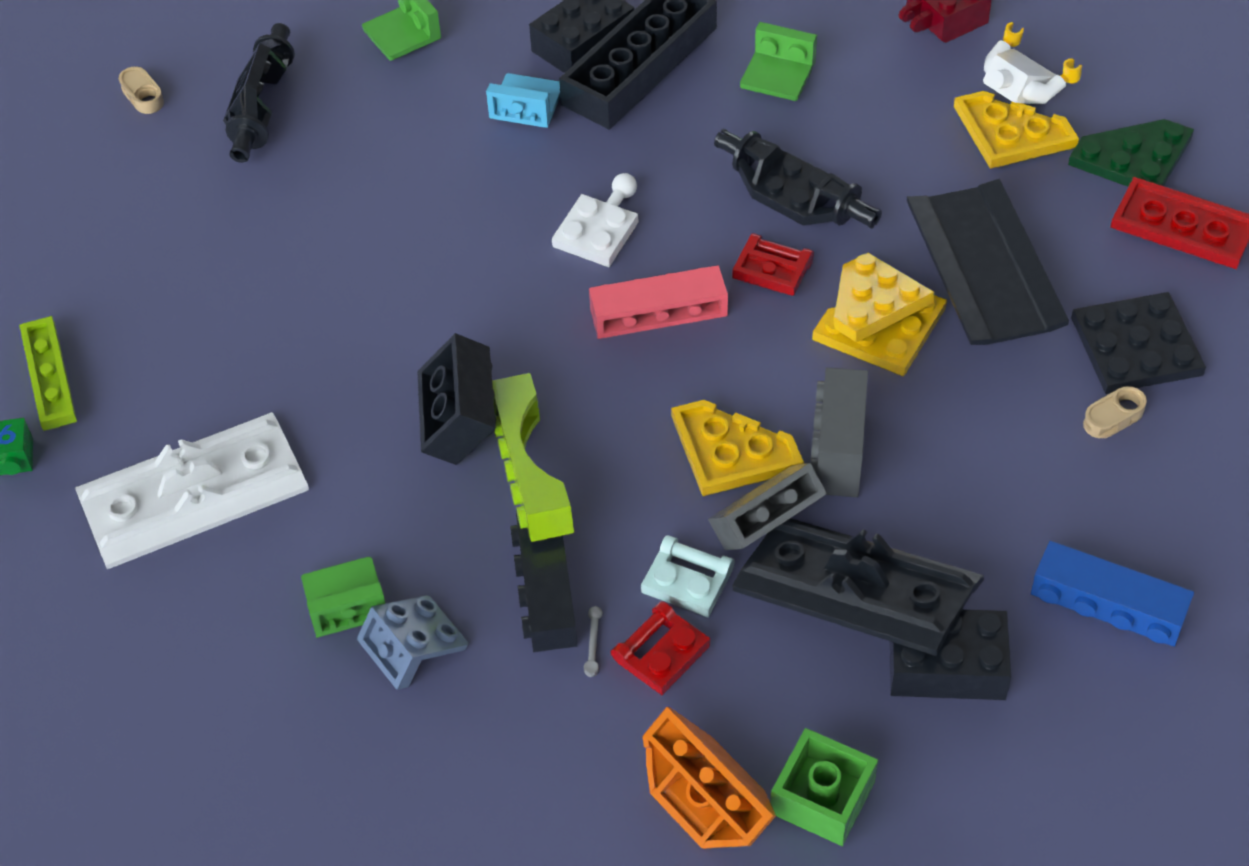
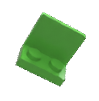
M398 0L399 8L362 24L363 31L388 60L392 61L441 39L438 11L428 0Z
M759 22L755 34V53L740 81V88L797 101L816 62L817 35Z
M371 557L331 566L301 576L316 638L362 626L371 606L385 604L382 588Z

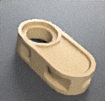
M129 67L119 74L118 79L124 95L140 113L152 114L163 107L164 100L160 87L143 68ZM155 96L153 100L141 101L145 97Z
M1122 387L1094 402L1087 408L1083 421L1085 431L1095 438H1108L1132 425L1143 416L1147 403L1146 396L1138 388ZM1131 400L1138 407L1136 409H1126L1119 402Z

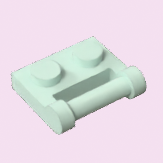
M666 535L660 546L659 553L641 584V593L709 618L732 573L735 559L724 555L722 558L678 543V538ZM675 556L713 570L716 573L714 577H710L670 561Z

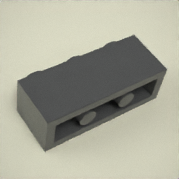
M811 463L792 465L708 518V521L724 550L743 549L827 493Z

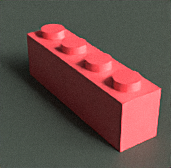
M719 265L589 288L590 310L598 339L728 316V293Z

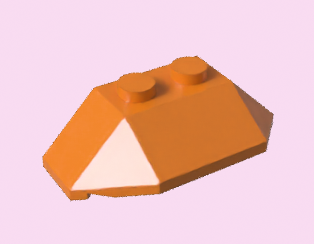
M666 707L642 736L643 745L646 748V767L650 794L701 848L751 846L776 817L765 790L712 736L671 707Z

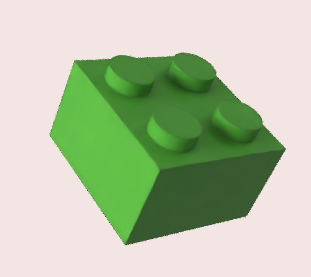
M805 728L771 790V805L776 816L843 847L875 783L878 759Z

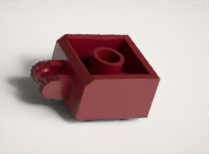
M907 0L906 5L903 6L898 15L903 22L911 20L910 28L914 32L918 33L921 30L929 29L941 41L947 43L988 24L992 0Z

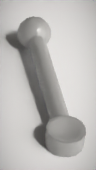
M593 606L588 611V616L591 619L588 661L584 664V673L588 677H594L599 672L598 663L596 662L598 620L602 617L603 612L598 606Z

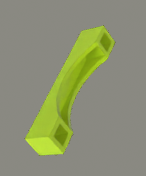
M527 373L492 380L494 413L496 415L494 433L495 437L502 436V438L498 439L501 459L508 458V460L504 461L507 481L515 482L510 484L514 505L521 504L520 507H516L520 528L528 529L531 542L574 533L571 505L564 482L548 475L536 466L525 451L528 438L540 421L537 393L531 374Z

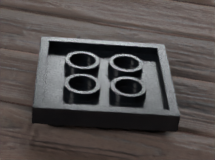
M1169 292L1073 309L1071 319L1105 394L1112 393L1122 387L1141 388L1204 376L1206 366Z

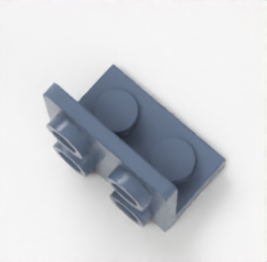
M427 595L371 606L357 637L358 642L396 690L409 687L422 660L464 651L469 644L438 607L436 602Z

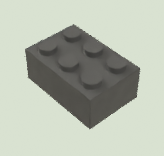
M826 367L825 381H817L816 402L822 403H816L811 465L827 493L826 495L858 497L868 370Z

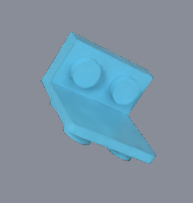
M507 73L501 85L490 83L487 88L489 118L548 128L560 99L559 81Z

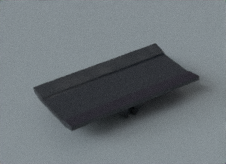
M1000 178L975 188L929 197L927 195L907 196L908 206L971 345H989L1051 332L1068 325L1069 319Z
M789 518L767 533L739 571L732 589L737 593L937 656L947 637L948 631L972 593L984 581V575L891 548L878 533L872 538L873 542L865 539L867 531L864 529L855 536H850Z

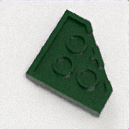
M1162 119L1082 136L1069 157L1068 165L1129 187L1133 177L1164 186L1191 141L1194 129Z

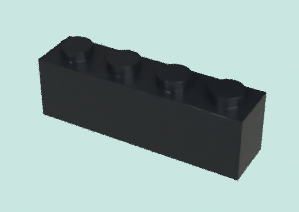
M516 510L517 525H511L510 529L513 547L520 546L521 551L520 555H514L516 577L524 576L525 585L517 586L520 608L528 607L529 616L521 617L524 639H532L533 652L578 647L563 535L531 542L528 529L520 528Z

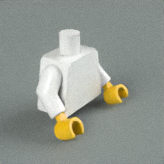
M1013 22L1006 25L1003 41L997 42L986 56L984 62V71L986 73L983 79L984 84L1012 102L1023 104H1046L1066 87V82L1077 83L1081 78L1082 65L1074 68V59L1070 58L1063 63L1062 75H1055L1019 51L1011 49V47H1016L1020 44L1024 28L1017 33L1011 32L1014 25Z

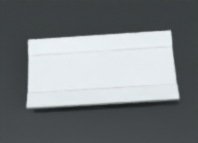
M273 412L193 443L181 439L178 441L180 448L172 450L170 445H166L159 456L75 487L107 570L308 491V484Z

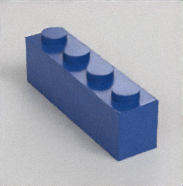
M1049 540L1035 573L1030 595L1039 597L1046 603L1058 604L1072 609L1082 616L1094 617L1105 621L1118 629L1129 630L1146 636L1156 643H1165L1175 647L1194 591Z

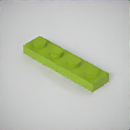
M49 316L19 324L38 417L43 431L77 422L53 317Z

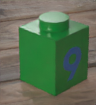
M25 418L0 421V475H14L32 471L33 437Z

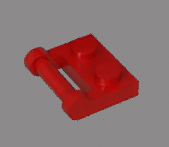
M752 233L732 269V278L794 296L807 269L812 264L814 250L807 248L798 250L764 240L762 235Z
M660 601L652 609L653 614L624 643H618L610 653L619 665L662 696L710 647V637L677 615L666 602ZM662 625L670 629L641 659L634 655Z

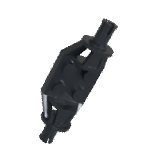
M274 24L270 35L260 36L255 41L254 53L236 81L223 119L226 125V134L233 142L229 154L236 162H247L251 149L261 148L267 143L269 136L267 126L272 111L258 97L264 83L277 84L287 67L293 63L295 56L294 48L287 41L291 32L285 24Z
M721 129V132H718L716 135L714 146L734 155L733 169L739 172L752 199L803 226L832 221L840 226L845 224L851 217L871 229L878 224L882 211L860 200L862 187L857 183L847 184L836 175L828 174L781 150L778 145L762 139L761 135L756 131L749 132L743 139L726 129ZM755 160L758 161L756 172L751 167ZM830 199L837 201L835 207H823Z

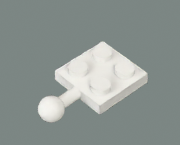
M628 173L617 175L612 182L613 193L607 202L581 194L552 237L553 247L610 267L639 222L637 213L619 207L624 198H629L636 192L637 182L635 178Z

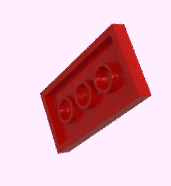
M1133 177L1112 218L1110 227L1236 270L1249 243L1248 213Z

